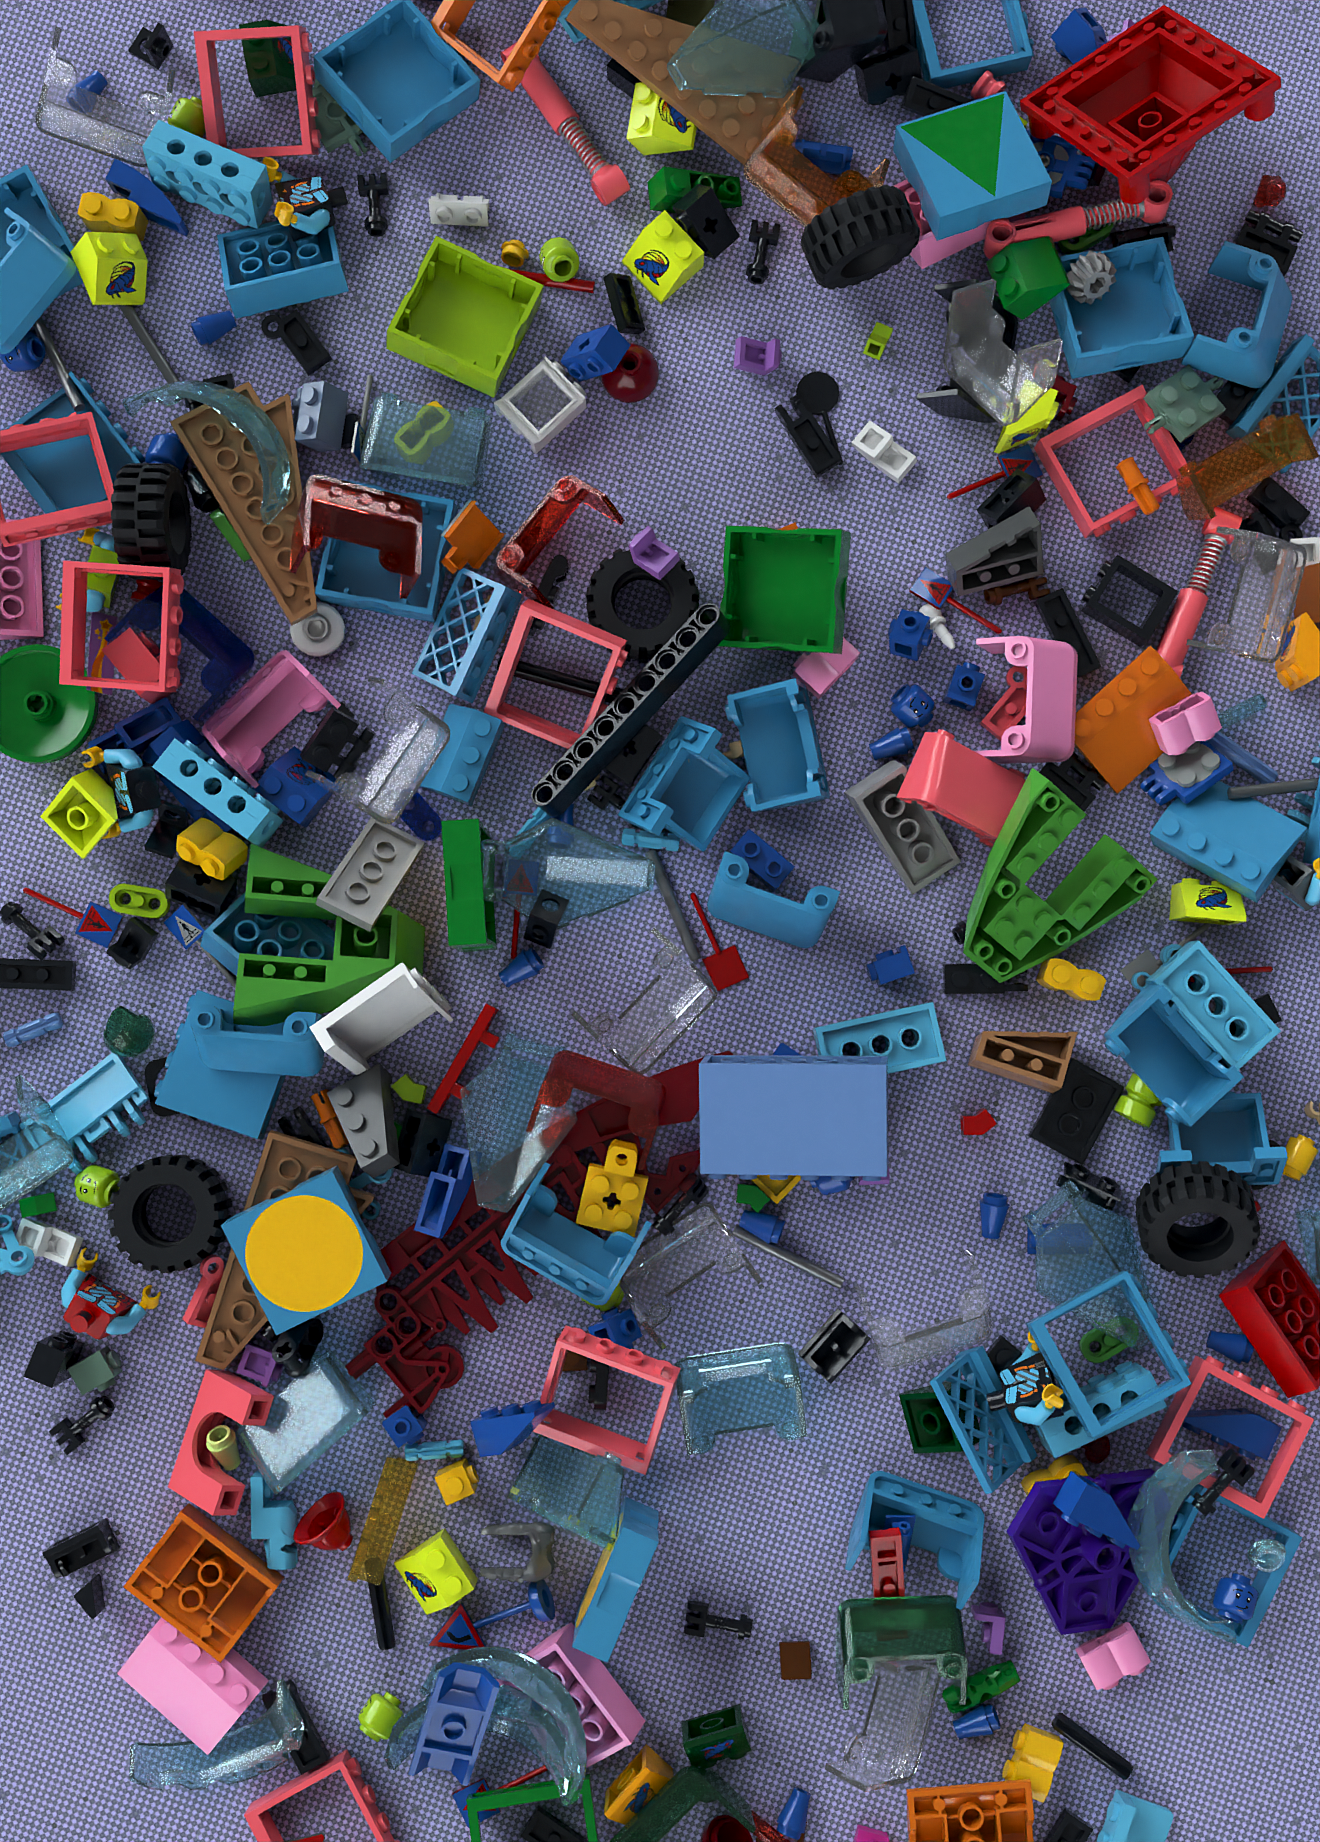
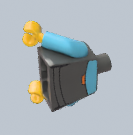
M1290 855L1271 882V885L1304 911L1310 910L1320 903V857L1313 862L1315 873L1311 868Z

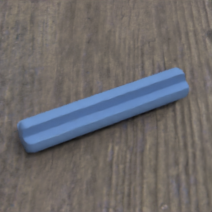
M1220 731L1216 732L1213 738L1207 740L1227 759L1261 783H1273L1277 778V771Z

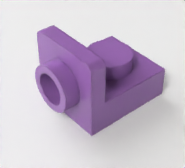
M981 1602L980 1606L971 1605V1613L974 1619L987 1621V1623L982 1624L981 1641L985 1642L990 1654L1002 1655L1006 1621L1002 1609H999L996 1604Z

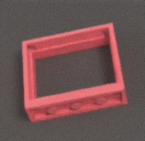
M294 25L194 31L206 139L227 148L215 41L291 37L302 145L229 150L248 158L319 155L318 148H320V139L322 138L320 130L316 129L315 116H318L319 109L317 99L313 97L312 84H315V71L313 65L309 63L308 53L312 52V43H310L309 33H306L305 27Z
M1143 385L1039 439L1034 447L1084 538L1093 534L1096 538L1102 536L1112 529L1111 524L1120 521L1121 524L1128 522L1137 516L1136 511L1141 508L1137 501L1134 500L1093 522L1053 451L1131 409H1134L1144 427L1145 423L1155 418L1153 410L1143 399L1147 394ZM1164 427L1159 428L1153 434H1148L1173 480L1152 490L1159 504L1163 502L1161 498L1171 493L1172 497L1185 491L1188 488L1186 484L1194 477L1173 437Z
M74 412L68 417L58 419L45 418L40 420L39 423L30 425L16 424L9 429L0 431V453L89 434L108 499L11 522H6L0 501V539L4 547L112 523L111 497L114 492L113 483L92 412L82 414Z
M63 560L59 684L176 692V687L180 683V671L177 668V661L182 648L181 639L178 637L179 625L183 619V611L180 607V594L184 589V579L181 576V569ZM88 573L163 578L159 682L84 676Z
M527 599L520 606L483 713L569 749L608 707L604 702L607 694L612 695L616 688L618 678L614 677L617 667L622 668L629 652L624 649L628 640L531 599ZM534 617L613 650L581 734L504 702Z
M566 1325L555 1345L540 1399L541 1404L554 1402L568 1350L664 1386L647 1445L555 1409L543 1419L533 1432L646 1475L656 1451L681 1368L673 1366L668 1361L657 1360L644 1355L639 1350L628 1349L615 1344L610 1339L599 1338L586 1333L580 1328H572Z
M1209 1355L1206 1360L1195 1356L1188 1369L1190 1373L1188 1378L1192 1384L1176 1393L1146 1454L1207 1489L1212 1487L1211 1485L1218 1480L1217 1477L1169 1452L1208 1373L1292 1417L1294 1421L1255 1498L1232 1485L1226 1487L1222 1494H1220V1496L1264 1519L1314 1419L1304 1414L1307 1408L1289 1399L1286 1404L1278 1400L1277 1398L1280 1393L1262 1384L1261 1388L1258 1389L1250 1385L1252 1378L1235 1370L1233 1374L1222 1370L1225 1364Z
M348 1750L339 1753L253 1801L244 1814L257 1842H284L268 1809L340 1769L377 1842L400 1841L394 1840L390 1832L391 1827L388 1817L384 1812L380 1813L375 1804L376 1796L372 1787L364 1783L361 1777L362 1770L360 1764L355 1757L351 1758Z

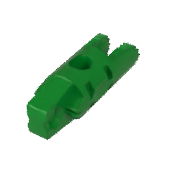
M1009 1660L987 1667L952 1684L943 1690L942 1697L950 1713L957 1714L1003 1693L1020 1682V1678L1014 1664Z

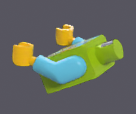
M94 527L84 529L83 537H78L77 539L80 542L93 546L88 562L119 564L117 560L118 555L114 549V537L100 532L99 529ZM88 573L86 612H98L103 607L110 609L120 575ZM61 603L59 606L56 605V608L59 609V610H61V611H62V603Z

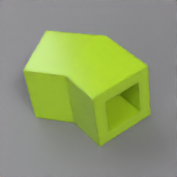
M876 322L863 354L880 360L891 337L893 328Z
M408 1073L391 1085L402 1100L424 1104L428 1085L415 1083Z

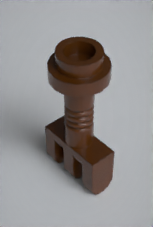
M1032 577L1009 585L983 590L986 603L994 606L1002 604L1004 597L1028 592L1030 601L1044 597L1051 592L1050 588L1038 590L1039 586L1048 583L1046 577L1039 579Z

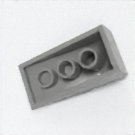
M892 759L844 793L911 894H914L956 866L961 860L932 811L923 809V806L919 805L917 801H912L911 804H908L896 798L908 771L903 764Z

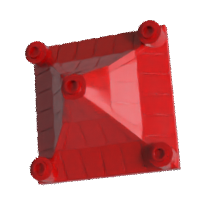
M1163 5L1021 99L1020 107L1021 111L1028 115L1030 133L1033 137L1048 139L1055 133L1059 134L1067 142L1075 145L1081 152L1090 156L1091 159L1118 177L1120 199L1125 203L1134 205L1141 203L1150 195V182L1160 180L1167 183L1188 158L1196 146L1195 143L1222 125L1224 121L1231 119L1243 110L1244 116L1247 119L1256 122L1270 117L1275 111V91L1281 88V77Z

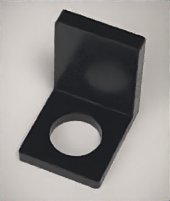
M157 23L153 32L142 27L128 51L130 54L159 70L165 58L169 55L173 44L164 25ZM145 40L147 41L144 45V49L147 54L141 52L140 46L142 42Z
M161 800V807L158 808L159 820L144 847L146 851L173 859L177 852V835L189 827L188 812L185 807ZM166 810L176 812L180 818L172 817Z
M542 889L529 915L523 938L551 949L559 922L568 906L569 900ZM553 901L557 903L559 909L555 912L547 911L543 908L542 903Z

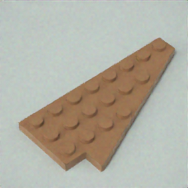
M578 0L566 18L571 25L753 173L804 103L803 99L782 83L797 62L791 57L612 0Z
M248 381L170 421L291 626L317 613L318 610L291 400L287 393L263 406Z
M270 1130L244 1210L267 1199L276 1198L288 1193L298 1184L337 1165L357 1203L359 1215L372 1203L375 1194L349 1186L357 1162L355 1156ZM232 1248L195 1359L197 1362L222 1370L231 1363L268 1321Z

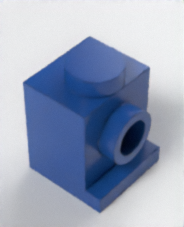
M964 662L963 666L957 665L953 670L942 702L970 712L975 707L976 699L985 674L979 672L980 667L968 662ZM962 679L971 681V687L965 688L962 685Z
M905 945L896 948L898 954L894 955L893 950H888L875 955L877 961L866 964L871 981L876 980L877 985H882L915 973Z

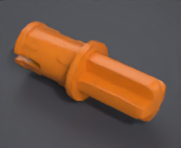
M1129 457L1121 461L1116 466V469L1128 487V494H1133L1145 515H1150L1157 511L1160 505L1148 486L1149 479L1144 478L1134 458Z
M325 1089L320 1091L325 1102L324 1104L321 1102L318 1093H315L310 1098L321 1118L320 1125H324L333 1147L340 1149L348 1145L349 1142L327 1095L329 1090Z

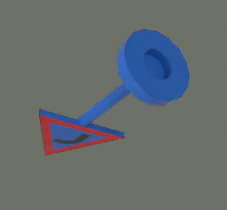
M544 1579L530 1582L528 1586L529 1601L475 1622L472 1621L461 1601L429 1642L428 1646L488 1652V1648L477 1630L478 1628L531 1608L536 1618L541 1622L553 1620L555 1617V1605L551 1591Z

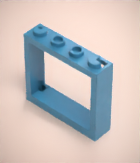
M912 0L917 50L924 81L946 89L977 82L987 70L993 73V78L1027 70L1032 57H1034L1032 49L1034 42L1028 38V18L1026 12L1021 10V0H1001L1014 54L941 70L924 0Z
M1121 1271L1025 1323L1087 1436L1092 1438L1192 1384L1188 1378L1190 1373L1186 1368V1363L1182 1358L1177 1359L1172 1350V1347L1175 1345L1171 1336L1165 1329L1161 1331L1156 1322L1158 1314L1149 1301L1145 1303L1140 1294V1291L1143 1290L1140 1282H1137L1133 1274L1129 1275L1128 1271ZM1119 1285L1172 1379L1097 1419L1045 1325Z
M1194 1482L1185 1490L1183 1496L1184 1503L1180 1511L1176 1512L1177 1518L1166 1539L1163 1540L1156 1552L1157 1557L1152 1567L1149 1566L1143 1574L1142 1588L1149 1596L1248 1648L1303 1537L1268 1516H1265L1263 1519L1222 1496L1217 1498L1216 1501L1277 1533L1251 1585L1259 1593L1254 1615L1249 1620H1243L1242 1624L1233 1622L1231 1625L1161 1587L1199 1511L1191 1504L1195 1499L1193 1495L1198 1492L1202 1496L1208 1490Z

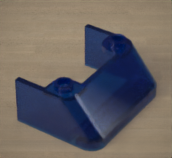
M163 585L136 603L104 639L111 643L129 627L133 629L136 626L144 631H152L161 625ZM183 589V592L180 594V607L183 611V619L179 625V633L210 660L201 672V682L212 696L192 716L196 721L202 723L253 668L255 655L242 640L189 592Z

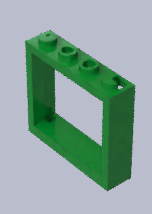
M590 1774L469 1794L466 1802L471 1842H482L479 1811L582 1794L588 1842H599Z

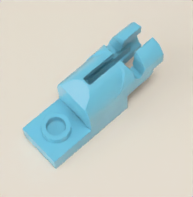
M257 1470L250 1477L251 1539H267L263 1540L268 1569H292L298 1564L297 1547L291 1546L295 1542L293 1535L297 1527L296 1507L292 1500L269 1501V1498H272L274 1493L273 1479H269V1470Z

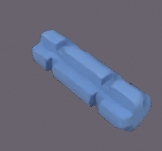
M51 1013L44 1016V1019L39 1018L18 1026V1029L13 1028L4 1032L3 1038L8 1047H14L21 1044L22 1041H29L47 1034L48 1030L54 1031L62 1028L63 1021L59 1013Z

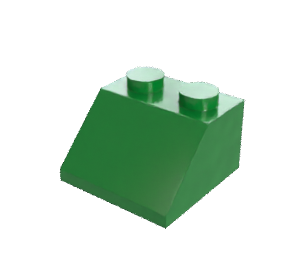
M1049 236L1009 244L986 262L1003 308L1022 320L1071 285L1053 240Z

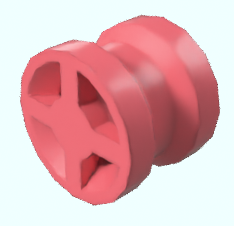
M987 70L974 85L970 96L974 99H981L1003 92L1007 85L1003 81H996L993 78V73Z

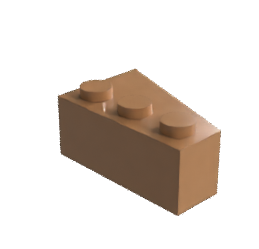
M983 1031L975 1037L968 1065L1054 1093L1062 1089L1077 1032Z

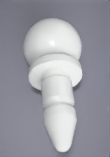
M930 604L923 605L919 612L930 617V629L933 630V633L937 634L944 645L954 649V639L945 626L946 619L942 616L941 610L936 609Z

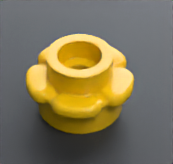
M513 239L501 245V249H503L501 259L511 267H521L525 259L529 257L528 250L525 249V245L519 240Z

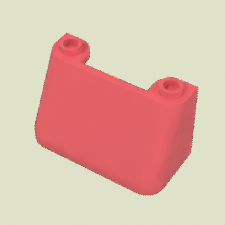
M938 729L937 733L925 732L896 798L908 804H911L912 801H917L919 805L923 806V809L935 811L976 833L975 836L980 838L979 842L992 848L1026 781L1024 779L1025 774L1015 769H1005L954 740L955 736L945 730Z

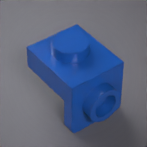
M408 1405L403 1406L382 1422L383 1427L398 1448L406 1442L410 1446L425 1435L422 1431L428 1424L422 1414L415 1417Z

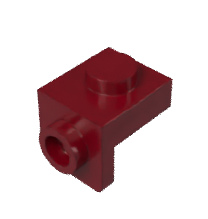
M1044 373L1038 384L1058 391L1055 402H1058L1061 406L1055 420L1061 421L1065 413L1070 415L1074 409L1078 398L1073 397L1077 386L1066 382L1065 378L1058 374L1049 375Z

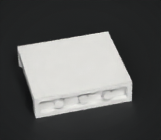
M402 962L309 1028L324 1052L355 1075H359L370 1069L366 1060L436 1011L449 1022H452L453 1018L448 1012L452 1007L446 998L433 985L431 986L425 977L421 976L416 968L410 970Z

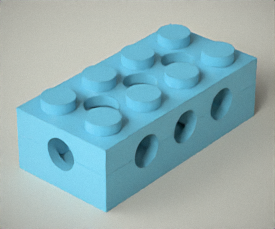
M161 120L157 121L142 146L151 181L161 191H169L182 197L189 203L195 202L208 208L215 214L228 216L241 225L259 228L273 203L267 166Z
M174 738L152 766L227 825L261 848L264 847L284 821L276 815L280 809L260 794H257L254 798L255 790L235 775L230 780L233 775L230 771L188 740L182 744Z
M1199 940L1188 941L1144 981L1147 985H1162L1170 992L1173 998L1168 1003H1175L1178 1009L1176 1011L1213 1052L1219 1053L1222 1056L1221 1060L1228 1068L1234 1065L1239 1070L1281 1032ZM1191 976L1195 980V988L1193 990L1188 986V980ZM1211 999L1214 1000L1216 1005L1213 1013H1211L1208 1006ZM1232 1021L1236 1026V1031L1233 1035L1229 1031Z
M933 1002L812 1028L818 1056H844L842 1053L843 1046L851 1042L857 1049L855 1056H888V1074L947 1061ZM907 1029L912 1031L915 1037L911 1046L904 1045L901 1039L902 1033ZM876 1036H881L886 1043L885 1049L881 1053L875 1052L872 1048V1041Z
M1129 1361L1115 1367L1116 1372L1107 1376L1099 1374L1090 1378L1088 1384L1080 1389L1094 1415L1099 1419L1157 1387L1152 1373L1138 1363L1132 1364ZM1063 1393L1060 1398L1064 1402L1062 1406L1064 1416L1049 1418L1042 1425L1033 1426L1042 1446L1054 1458H1057L1167 1406L1163 1399L1092 1438L1087 1436Z

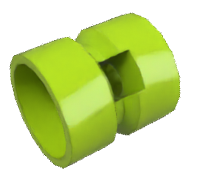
M1132 1073L1125 1087L1128 1093L1127 1095L1120 1096L1114 1111L1138 1125L1150 1128L1157 1114L1154 1107L1161 1106L1162 1103L1138 1075Z

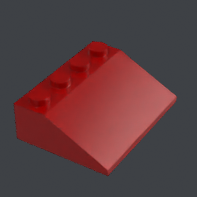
M1283 1240L1233 1278L1218 1296L1241 1328L1243 1334L1246 1335L1260 1359L1265 1363L1277 1384L1286 1396L1290 1398L1317 1390L1320 1386V1292L1285 1240Z

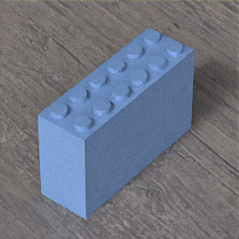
M706 1055L699 1063L700 1174H708L710 1179L727 1178V1174L739 1175L740 1179L745 1180L756 1179L757 1175H770L772 1180L788 1179V1175H800L801 1180L808 1181L818 1180L819 1176H831V1179L835 1181L850 1180V1176H862L864 1181H880L881 1177H887L889 1166L888 1056Z

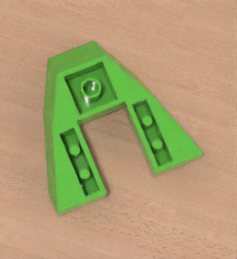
M1034 768L1031 769L989 853L967 915L963 953L999 983L1061 953L1138 902L1158 880L1122 846L1104 834L1045 901L1028 888L1025 883L1087 815L1050 780Z
M250 843L245 913L336 920L333 960L239 953L233 1024L269 1026L285 1022L287 1017L294 1012L318 1014L331 1012L402 962L410 970L416 968L423 977L425 927L399 910L387 905L371 932L316 905L317 897L331 878V874Z

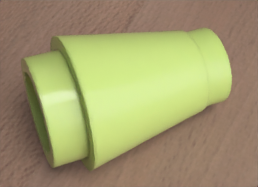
M219 1425L211 1429L206 1437L207 1449L225 1470L231 1471L236 1469L240 1465L241 1459L234 1430L226 1425Z

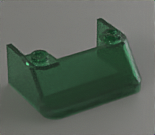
M949 1595L859 1598L848 1599L841 1603L837 1610L836 1681L842 1709L849 1710L850 1684H860L870 1680L875 1672V1662L936 1659V1668L939 1675L945 1679L953 1680L959 1704L966 1705L968 1662L961 1610L956 1608L957 1600Z
M687 1766L679 1770L610 1842H659L699 1801L710 1803L718 1800L751 1833L756 1830L750 1805L718 1773L704 1768Z

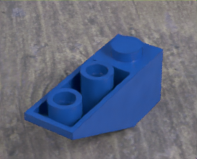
M1087 8L1074 9L1050 36L1056 43V51L1062 57L1068 58L1073 65L1107 43L1103 27Z
M534 1400L523 1404V1407H520L519 1403H513L502 1407L501 1410H498V1406H493L480 1411L481 1416L470 1421L479 1456L501 1455L522 1444L555 1407L554 1402L541 1404L540 1400Z
M1246 1408L1193 1410L1187 1413L1183 1423L1184 1428L1200 1435L1201 1430L1212 1434L1210 1440L1227 1448L1229 1443L1239 1447V1454L1254 1461L1257 1456L1268 1460L1282 1428L1275 1422Z
M1071 1471L1053 1502L1063 1512L1061 1517L1076 1527L1080 1523L1085 1525L1084 1528L1099 1538L1103 1534L1107 1535V1539L1120 1548L1128 1545L1138 1550L1140 1545L1111 1495L1094 1481Z

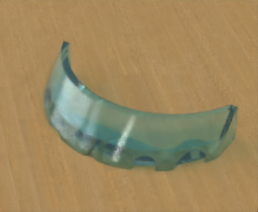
M179 381L156 386L122 400L127 414L131 417H134L145 404L151 401H157L163 405L170 406L178 403L183 398H188L211 406L246 435L256 452L263 477V500L260 510L262 521L269 525L287 505L290 493V463L284 441L268 415L260 407L253 405L247 397L232 389L213 383Z
M1213 1450L1181 1451L1170 1457L1169 1462L1159 1468L1151 1477L1147 1478L1139 1489V1494L1133 1508L1130 1510L1128 1526L1140 1545L1138 1550L1132 1547L1129 1548L1131 1562L1145 1591L1166 1613L1192 1628L1237 1644L1232 1621H1208L1200 1617L1197 1607L1192 1602L1185 1600L1180 1593L1172 1574L1169 1559V1538L1175 1515L1190 1491L1203 1479L1218 1470Z
M494 1646L467 1649L435 1664L419 1691L423 1695L433 1692L439 1671L454 1662L486 1668L495 1679L513 1683L546 1708L557 1721L566 1739L564 1759L573 1772L572 1785L562 1803L568 1807L578 1801L585 1779L587 1764L584 1728L571 1695L551 1670L542 1667L536 1659L527 1654L509 1648Z
M282 1678L277 1681V1699L273 1705L254 1721L227 1732L208 1755L192 1741L175 1743L136 1742L131 1744L130 1781L152 1790H163V1787L166 1785H180L190 1790L207 1789V1785L213 1782L231 1785L246 1781L282 1765L289 1760L288 1753L292 1750H299L304 1733L303 1719L284 1679Z
M505 1684L499 1686L486 1731L509 1737L533 1752L551 1774L559 1791L562 1806L568 1807L573 1761L569 1746L556 1720L549 1711H546L525 1692ZM431 1694L427 1695L425 1700L416 1705L405 1716L402 1715L394 1724L384 1756L389 1769L395 1770L415 1751L416 1741Z

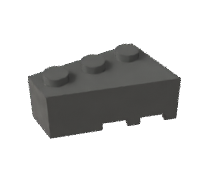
M1030 507L1023 509L946 553L947 577L957 596L1043 575L1041 523Z
M380 1063L327 1092L360 1168L373 1179L400 1164L397 1128L394 1126L393 1116L395 1107L390 1085L392 1083V1076Z

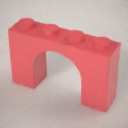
M206 1369L168 1488L212 1516L236 1515L246 1485L229 1476L220 1468L217 1459L206 1447V1437L211 1429L221 1425L227 1417L241 1425L265 1426L274 1395L230 1371Z

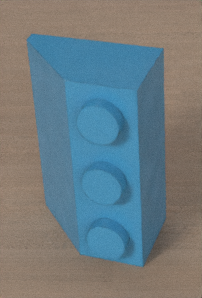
M450 703L416 785L472 807L504 729L503 721L476 709Z

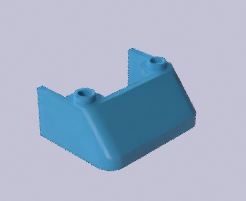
M6 208L3 212L14 222L6 231V242L12 248L0 262V354H7L18 345L76 271V263L9 208Z
M1224 241L1207 273L1262 291L1252 329L1237 327L1229 333L1226 342L1197 334L1184 355L1181 365H1190L1193 369L1250 388H1260L1267 383L1272 375L1293 296L1273 257Z
M545 1162L518 1206L501 1240V1247L508 1256L589 1303L604 1305L608 1302L630 1265L652 1223L646 1221L636 1239L627 1233L617 1231L611 1233L607 1241L603 1240L554 1211L558 1203L557 1197L551 1189L541 1184L550 1167V1164Z
M884 1471L873 1472L865 1485L850 1531L845 1569L851 1571L862 1549L870 1550L868 1531L883 1530L886 1515H915L916 1519L910 1545L937 1554V1567L940 1573L946 1578L958 1582L956 1608L962 1610L978 1585L980 1578L985 1519L982 1509L971 1501Z

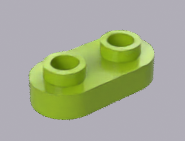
M123 883L113 887L109 893L110 906L116 912L159 919L168 913L171 905L170 900L166 899L164 891ZM129 894L131 901L125 905L123 903V896ZM158 899L160 906L154 910L151 905L152 901Z

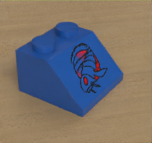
M294 746L269 766L259 779V785L252 789L298 824L307 828L342 782L337 780L330 772L327 771L326 773L302 760L299 755L301 751Z

